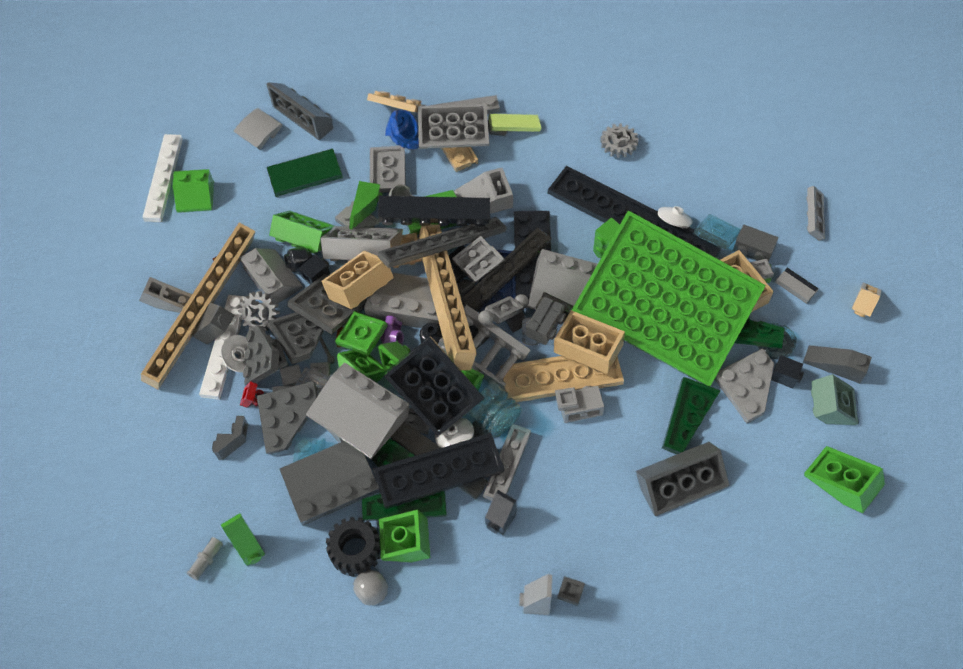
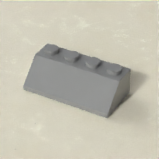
M335 226L321 237L323 258L330 259V261L347 260L349 262L363 251L378 256V251L401 244L403 229L355 227L352 230L346 226Z

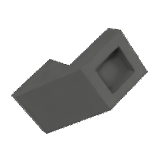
M236 416L235 423H232L231 427L232 434L217 433L216 441H213L212 451L218 460L225 459L246 442L248 422L245 416Z

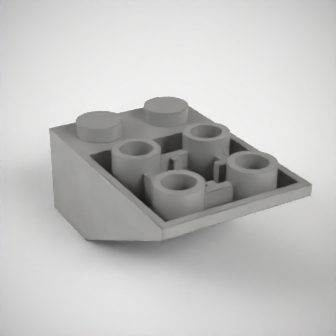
M503 168L486 171L454 190L456 197L490 198V214L513 208V193Z

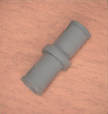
M212 537L204 550L198 553L197 560L190 570L187 571V574L198 581L206 567L213 563L212 559L223 546V543Z

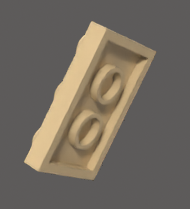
M386 91L368 93L367 97L369 101L411 112H418V106H426L421 104L422 101L406 99L405 96L390 95Z

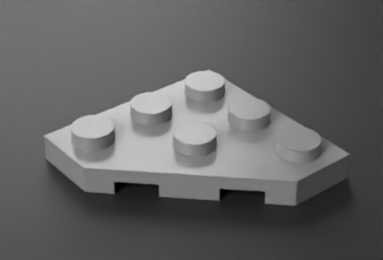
M763 348L721 369L715 377V381L746 424L762 416L766 408L774 363Z

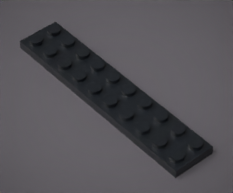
M567 165L548 188V194L604 223L613 218L618 224H621L626 213L630 211L715 258L723 248L724 244L690 227L681 228L665 222L659 217L658 211Z

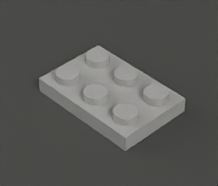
M401 146L370 147V183L380 184L379 192L388 193L395 185H405V148Z

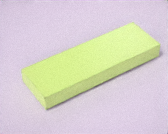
M489 114L488 117L491 131L540 132L541 130L538 115Z

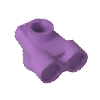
M386 316L385 322L388 326L380 337L382 344L395 341L401 345L403 343L402 322L396 320L397 318L394 316Z

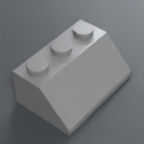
M255 248L239 257L244 270L263 294L269 293L268 298H275L273 304H278L303 289V286L292 271L286 268L285 262L275 249Z

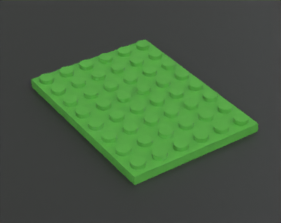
M628 211L572 311L625 331L624 341L690 378L711 386L766 285Z

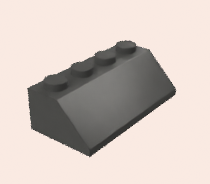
M268 82L266 84L273 108L317 140H321L333 130L332 117L328 113L321 111L317 105L311 104L304 96L297 94L293 88L280 83Z
M711 442L704 443L636 471L640 489L654 516L729 486L721 450Z

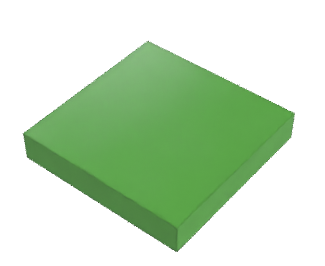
M354 311L335 342L339 346L369 356L388 325L385 321Z

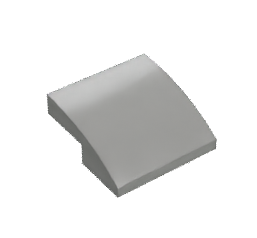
M256 108L239 123L234 132L261 150L269 137L274 138L283 125L259 108Z
M482 236L478 237L452 258L453 262L475 283L504 261L499 252L493 246H490Z

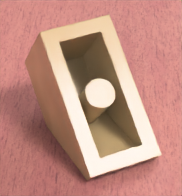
M863 282L852 306V309L855 310L854 313L861 317L866 315L870 317L881 296V289Z

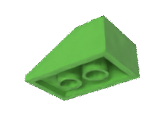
M828 446L823 449L804 473L806 478L840 503L861 513H864L885 485L883 468Z

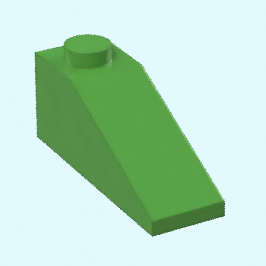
M359 181L350 216L349 229L353 230L376 210L379 196H382L383 193L379 192L380 184Z
M240 513L221 524L222 529L246 566L259 562L262 556L265 555Z

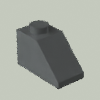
M210 302L191 336L208 345L227 330L235 315L223 307Z

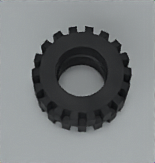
M350 517V521L343 519L341 520L342 524L338 525L336 523L333 526L335 530H330L328 533L330 538H326V551L334 567L344 575L348 573L349 576H354L355 573L359 575L365 570H371L370 567L372 565L376 567L378 564L377 559L381 558L380 538L376 528L372 527L368 520L364 522V519L360 517L358 521L354 517ZM360 538L366 541L365 548L357 555L351 556L342 552L344 545L351 539Z

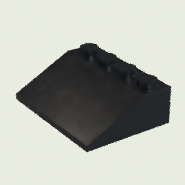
M431 336L402 357L384 375L437 436H440L484 400L483 395Z

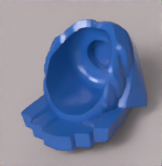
M395 110L388 119L385 136H389L395 144L403 148L417 149L419 147L418 122L415 116L407 110Z

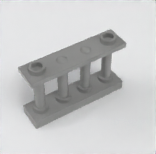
M466 305L464 311L468 325H473L479 332L473 339L475 349L488 336L495 343L480 364L475 361L473 362L472 369L484 374L483 379L488 381V385L491 388L502 391L506 385L502 379L517 359L525 360L530 349L493 323L488 326L481 325L478 321L479 313ZM441 338L438 345L447 354L444 340ZM501 348H506L510 351L511 355L495 376L486 368Z

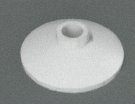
M679 206L661 207L658 210L659 217L673 226L688 228L693 223L683 208Z
M241 335L227 338L221 346V358L224 364L232 371L242 373L246 367L245 352L248 345L246 337Z
M460 418L440 436L435 434V441L442 448L472 439L474 437V427L469 420Z

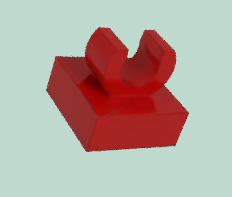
M250 381L244 387L240 406L247 408L251 403L258 406L255 395H262L264 391L257 389V383Z

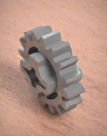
M622 123L617 127L615 124H613L612 128L607 126L606 131L602 132L601 148H605V153L611 152L610 156L616 154L617 158L620 155L626 157L627 153L632 155L633 150L636 151L639 140L637 138L638 134L634 133V128L629 130V125L622 127Z
M262 291L249 293V296H244L245 302L239 303L242 309L238 310L239 313H242L239 320L244 319L245 321L243 326L249 325L250 330L256 325L264 326L266 331H268V321L276 319L275 315L280 314L275 309L279 305L273 304L275 298H268L269 293L263 294Z

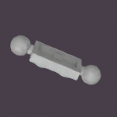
M520 294L515 299L509 296L486 306L485 310L479 313L478 321L483 326H488L493 321L499 324L522 313V310L528 306L529 299L527 296Z

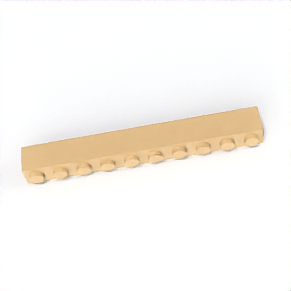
M240 222L238 223L141 372L142 382L159 390L192 338L191 334L209 303L215 302L241 261L239 257L246 253L253 242L254 230Z
M433 224L421 226L418 240L442 233L440 226ZM446 250L423 257L422 260L447 355L460 370H471L476 356V349L448 252Z

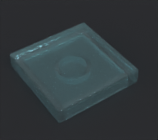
M709 214L695 229L694 234L727 251L737 239L741 229Z

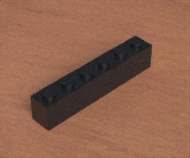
M379 196L378 220L384 225H393V223L412 225V223H419V225L428 226L430 223H438L439 226H448L449 224L467 226V224H475V226L483 227L490 222V198Z

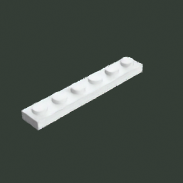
M164 134L142 217L145 222H162L183 140L181 135Z
M228 295L224 309L235 316L227 330L215 339L199 393L201 398L220 400L229 369L221 358V346L227 338L239 334L242 320H239V318L242 316V313H239L238 310L242 309L239 303L245 302L244 296Z

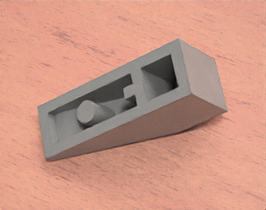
M149 277L139 301L158 309L180 313L192 294Z
M547 574L524 586V593H520L519 606H524V614H550L552 574Z

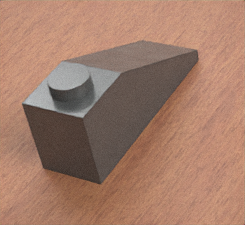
M809 345L803 363L860 384L867 374L872 357L850 349Z

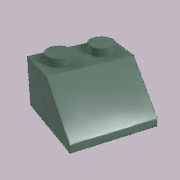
M833 374L811 381V395L814 403L813 414L815 418L825 424H858L855 392L852 386Z

